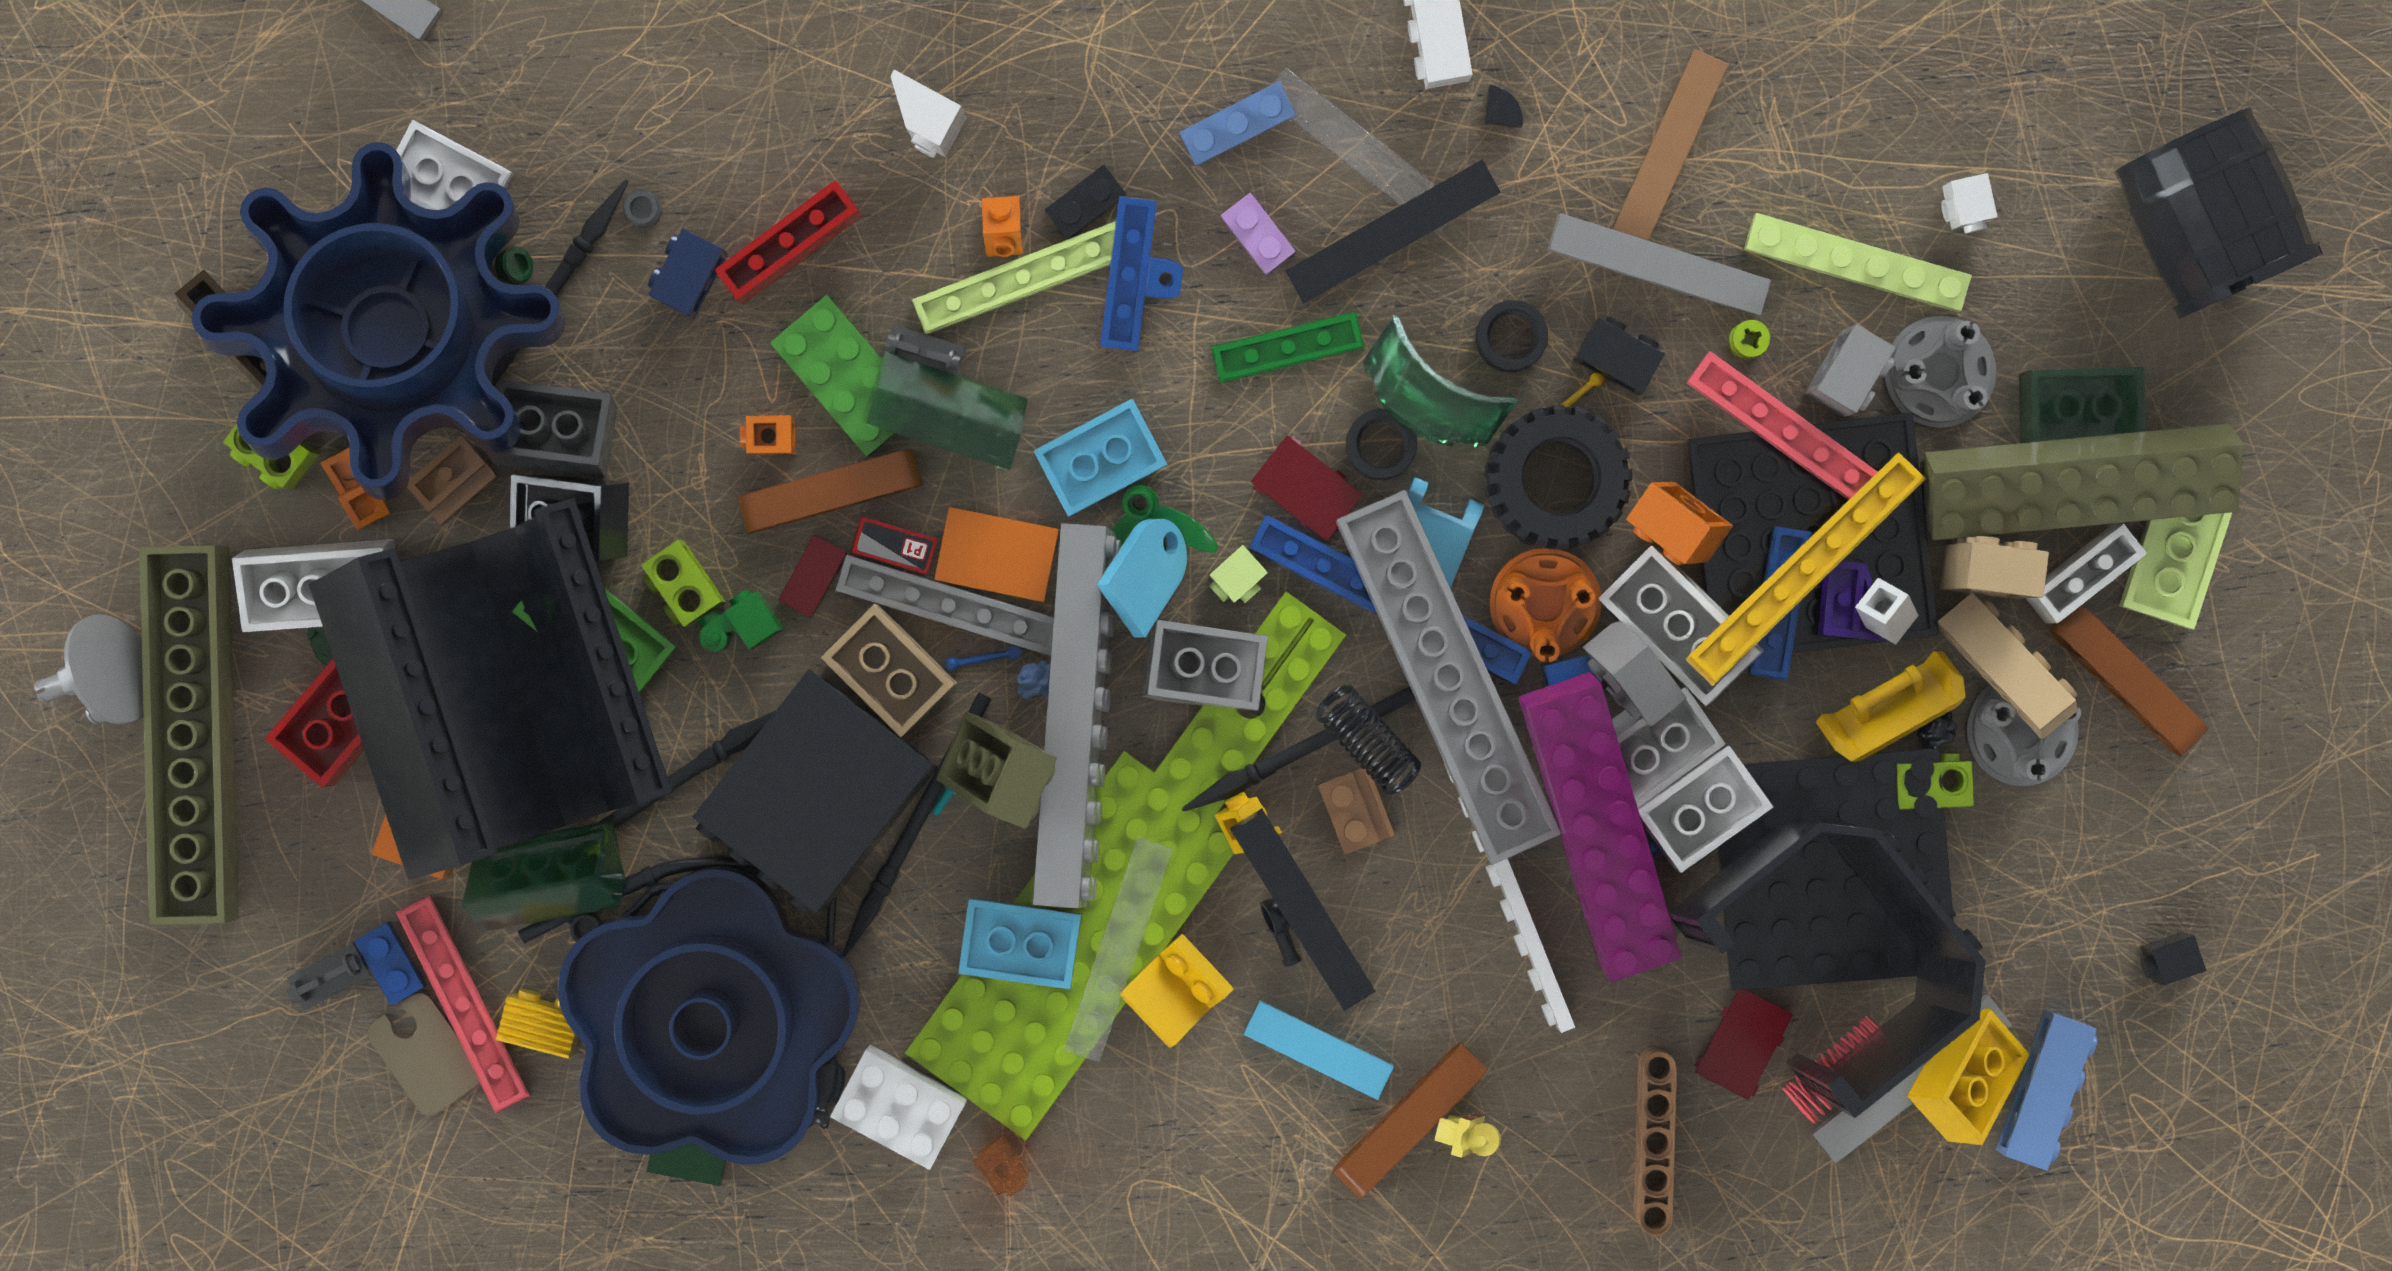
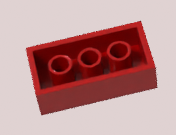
M334 659L329 662L265 737L266 741L321 788L335 786L364 752Z

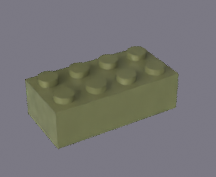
M965 711L936 780L986 814L1026 829L1030 820H1033L1038 813L1040 807L1039 799L1045 785L1049 784L1054 776L1057 757L1006 727Z

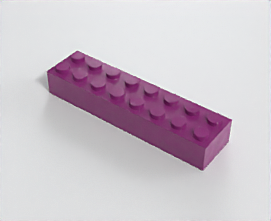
M1588 672L1519 696L1518 699L1552 812L1562 833L1560 834L1561 842L1600 969L1608 980L1613 983L1681 959L1678 943L1602 684Z

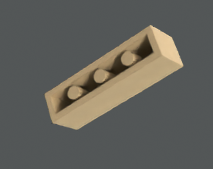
M1971 593L1937 621L1940 633L2007 703L2014 707L2015 712L2043 740L2078 711L2075 699L2078 695L2065 679L2062 678L2057 681L2049 672L2051 669L2050 664L2039 652L2036 651L2031 654L2025 648L2023 643L2026 641L2014 626L2010 624L2006 628L1997 619L2000 614L1989 600L1984 598L1980 601Z

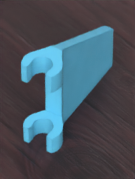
M1414 477L1408 491V497L1451 588L1485 505L1469 499L1462 519L1424 505L1421 501L1429 483Z

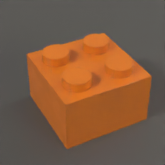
M1651 482L1626 518L1628 522L1635 526L1633 532L1638 537L1648 543L1655 541L1664 548L1662 554L1677 565H1682V563L1708 562L1733 527L1731 523L1676 482Z

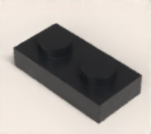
M1102 165L1048 206L1045 212L1066 240H1068L1118 203L1119 196L1126 197L1127 194L1106 166Z

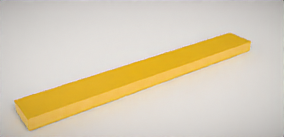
M1898 452L1685 660L1714 686L1926 478Z

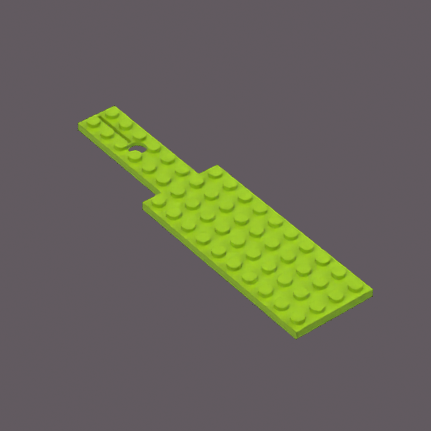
M1285 591L1255 633L1268 636L1262 685L1266 687L1264 690L1261 689V694L1265 699L1263 712L1256 718H1245L1234 708L1203 705L1155 772L1124 750L1105 776L1103 787L1097 788V802H1102L1101 824L1095 825L1094 840H1099L1100 843L1098 862H1092L1091 877L1097 879L1095 900H1090L1089 907L1085 908L1033 905L1034 874L1013 903L1081 913L1071 989L962 974L905 1052L913 1060L1025 1141L1126 1002L1120 996V992L1167 947L1234 854L1215 817V814L1218 813L1227 799L1185 812L1182 811V808L1228 772L1242 770L1248 764L1253 765L1346 636L1345 633L1287 591Z

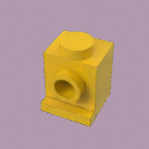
M1241 792L1225 801L1227 807L1215 814L1234 854L1244 853L1230 828L1261 808L1267 816V812L1257 796L1247 798L1245 792ZM1279 826L1274 827L1278 835L1282 833Z

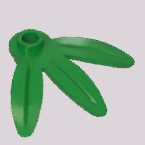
M1137 484L1128 488L1123 494L1121 504L1126 515L1112 529L1116 534V540H1121V547L1134 527L1140 522L1147 519H1166L1178 527L1186 545L1207 553H1215L1217 551V542L1202 524L1181 511L1159 505L1158 496L1151 487ZM1135 497H1144L1147 500V507H1137L1134 502ZM1163 539L1164 550L1167 548L1165 539Z

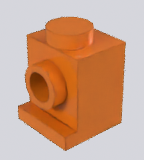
M791 415L746 416V425H740L741 447H746V454L796 455V418ZM768 429H772L775 432V439L771 443H765L763 440V433Z

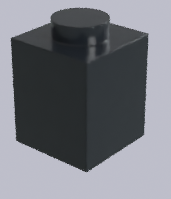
M2180 932L2140 946L2144 957L2140 958L2143 972L2148 979L2151 978L2153 982L2167 985L2207 971L2195 935Z

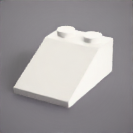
M1728 745L1688 771L1639 807L1638 810L1644 828L1675 871L1682 873L1773 808V805Z

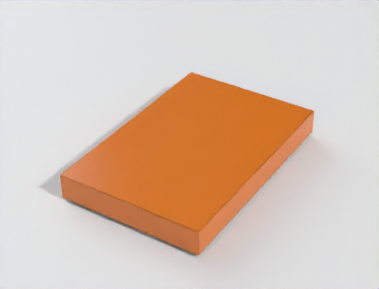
M949 507L934 580L1045 602L1059 529Z

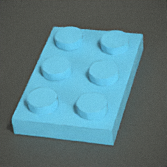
M1133 398L1033 451L1068 517L1168 465Z
M969 898L958 974L1071 989L1081 913Z

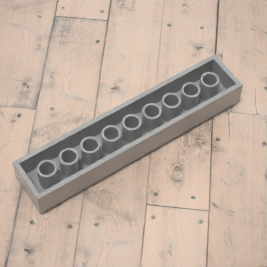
M1061 523L1044 750L1057 757V760L1055 762L1054 776L1050 783L1045 785L1041 794L1033 905L1085 908L1089 907V901L1095 900L1097 879L1091 877L1092 862H1098L1100 843L1099 840H1094L1095 825L1101 824L1102 802H1097V788L1103 787L1105 779V765L1099 764L1100 749H1106L1108 729L1107 727H1102L1103 712H1108L1110 708V689H1105L1106 674L1112 673L1113 652H1108V637H1114L1116 628V616L1111 614V605L1097 587V583L1121 548V540H1116V534L1107 526Z

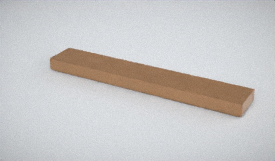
M1697 49L1692 51L1613 225V230L1649 241L1729 65L1728 63Z

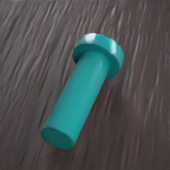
M944 786L945 791L931 811L937 816L941 814L952 795H956L955 792Z

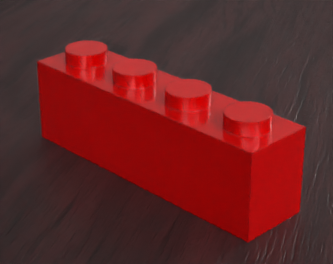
M834 180L714 270L735 299L744 305L863 215L840 184Z

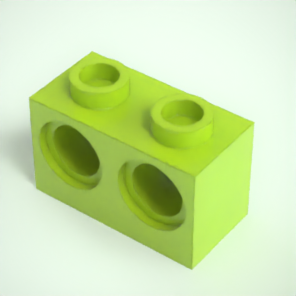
M237 424L223 441L225 445L232 449L229 455L245 467H249L252 464L262 472L259 478L275 490H278L280 487L293 490L320 455L303 441L292 453L288 454L291 458V465L286 472L282 473L278 468V459L262 458L249 447L239 434Z
M683 540L675 541L641 565L646 572L642 576L644 582L653 594L660 592L667 602V605L663 608L675 625L681 623L683 627H691L702 617L726 603V600ZM668 560L675 561L679 567V573L672 581H667L662 575V566ZM691 590L695 591L700 597V605L693 612L686 610L683 605L684 595Z
M1960 753L1940 754V763H1933L1934 773L1930 777L1931 786L1925 795H1929L1936 800L1937 808L1974 806L1972 761L1960 760ZM1896 764L1897 803L1899 809H1914V803L1918 798L1909 796L1904 784L1905 772L1911 769L1912 764ZM1953 770L1957 776L1956 785L1951 790H1946L1942 785L1941 789L1939 785L1940 774L1942 778L1946 771Z

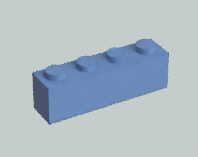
M2047 1010L2043 1011L2029 1051L2030 1055L2024 1065L1995 1149L1996 1151L2011 1159L2048 1171L2050 1163L2056 1161L2060 1152V1142H2058L2062 1128H2066L2070 1123L2073 1108L2070 1105L2074 1093L2079 1092L2083 1086L2085 1072L2082 1070L2087 1057H2091L2097 1045L2096 1028Z

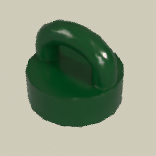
M519 246L501 250L495 260L498 280L511 285L528 281L533 273V261L530 254Z

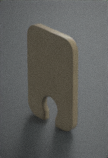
M416 993L400 1003L406 1013L411 1014L417 1022L416 1032L411 1037L399 1036L394 1031L393 1022L386 1013L370 1025L368 1038L415 1107L422 1114L429 1116L441 1112L475 1088L480 1082L451 1023L429 994Z

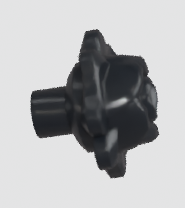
M1949 711L1918 729L1917 736L1922 740L1923 749L1939 748L1940 751L1944 745L1955 740L1957 724L1952 720V712Z

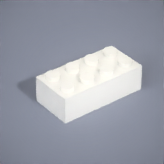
M1651 545L1598 599L1624 625L1648 644L1657 658L1707 706L1753 663L1764 650L1756 644L1714 686L1699 674L1685 659L1729 615L1677 564L1667 559L1662 554L1663 550L1658 545Z

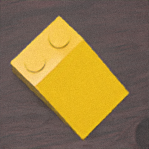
M1984 1008L1980 1012L1979 1021L1933 1056L1923 1066L1907 1097L1948 1142L1983 1145L2030 1054L1994 1012L1989 1008Z

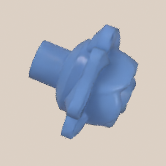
M1042 660L1038 664L1033 662L1022 666L1020 674L1017 676V682L1020 685L1017 694L1025 700L1039 695L1047 698L1051 664H1048L1046 660Z

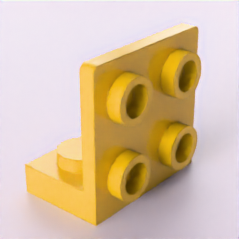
M1181 934L1120 992V996L1169 1048H1172L1212 1007L1226 998L1234 988L1197 948Z

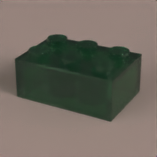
M2144 367L2039 369L2019 373L2020 443L2146 432Z

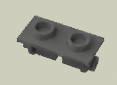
M894 325L892 334H889L886 341L885 349L887 350L883 361L955 383L966 347Z
M352 943L287 977L291 988L287 989V994L292 1002L299 1000L303 1010H306L371 975L355 944Z

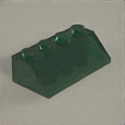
M884 352L862 424L1004 470H1010L1022 433L1027 398Z
M606 821L543 833L496 849V854L471 862L462 902L463 908L482 932L620 907L625 875L613 822Z

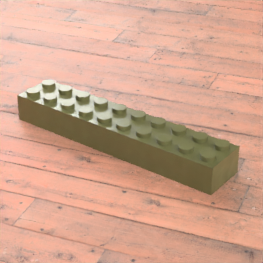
M229 546L139 547L149 925L228 923L239 919Z

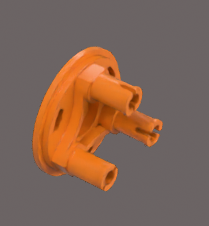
M1533 548L1510 559L1498 572L1490 591V615L1498 634L1531 650V656L1537 657L1538 660L1545 662V659H1548L1549 662H1553L1558 656L1578 648L1593 633L1601 614L1602 602L1598 599L1601 596V590L1593 571L1576 555L1563 549Z

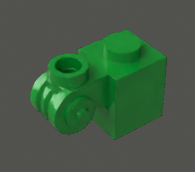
M748 589L730 599L729 602L732 607L724 611V613L719 614L717 610H714L697 621L701 627L700 642L706 650L711 652L726 650L731 643V632L738 633L748 649H755L785 629L761 591H755L751 594Z

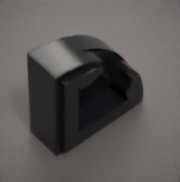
M1489 85L1485 124L1522 128L1523 115L1516 99L1505 89Z

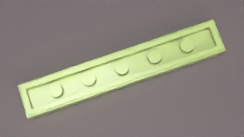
M1115 222L912 299L925 335L935 333L1109 266Z

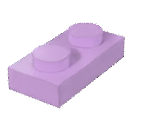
M1251 192L1221 214L1223 221L1266 276L1296 253Z

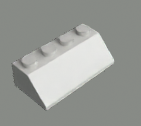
M394 539L242 551L232 558L242 632L322 627L309 584L358 557L394 548Z
M1674 676L1671 677L1687 698L1652 727L1641 717L1634 720L1626 710L1612 719L1638 808L1725 745V742L1689 689Z

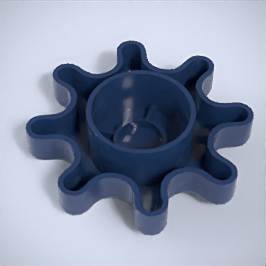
M375 142L363 146L355 154L352 162L350 193L345 201L334 209L321 213L306 212L297 207L283 193L266 187L256 189L245 197L240 208L241 221L257 244L267 252L268 263L266 271L258 284L247 291L216 293L207 295L199 300L193 309L191 318L196 332L207 346L217 354L226 356H255L265 361L267 370L265 383L260 391L244 405L237 419L239 434L257 455L266 459H281L292 453L306 438L314 433L322 431L340 433L349 439L350 468L357 482L371 497L388 500L399 496L406 489L410 477V454L412 447L418 438L432 430L443 427L456 428L469 437L478 447L488 452H503L514 446L521 430L519 418L507 398L493 386L492 377L494 369L502 356L511 350L544 347L555 343L562 336L566 322L557 297L548 288L540 285L505 284L496 279L492 274L491 269L494 258L513 239L518 231L520 222L511 195L504 187L497 183H480L467 191L456 203L446 209L431 210L420 207L411 202L409 172L398 152L386 143Z

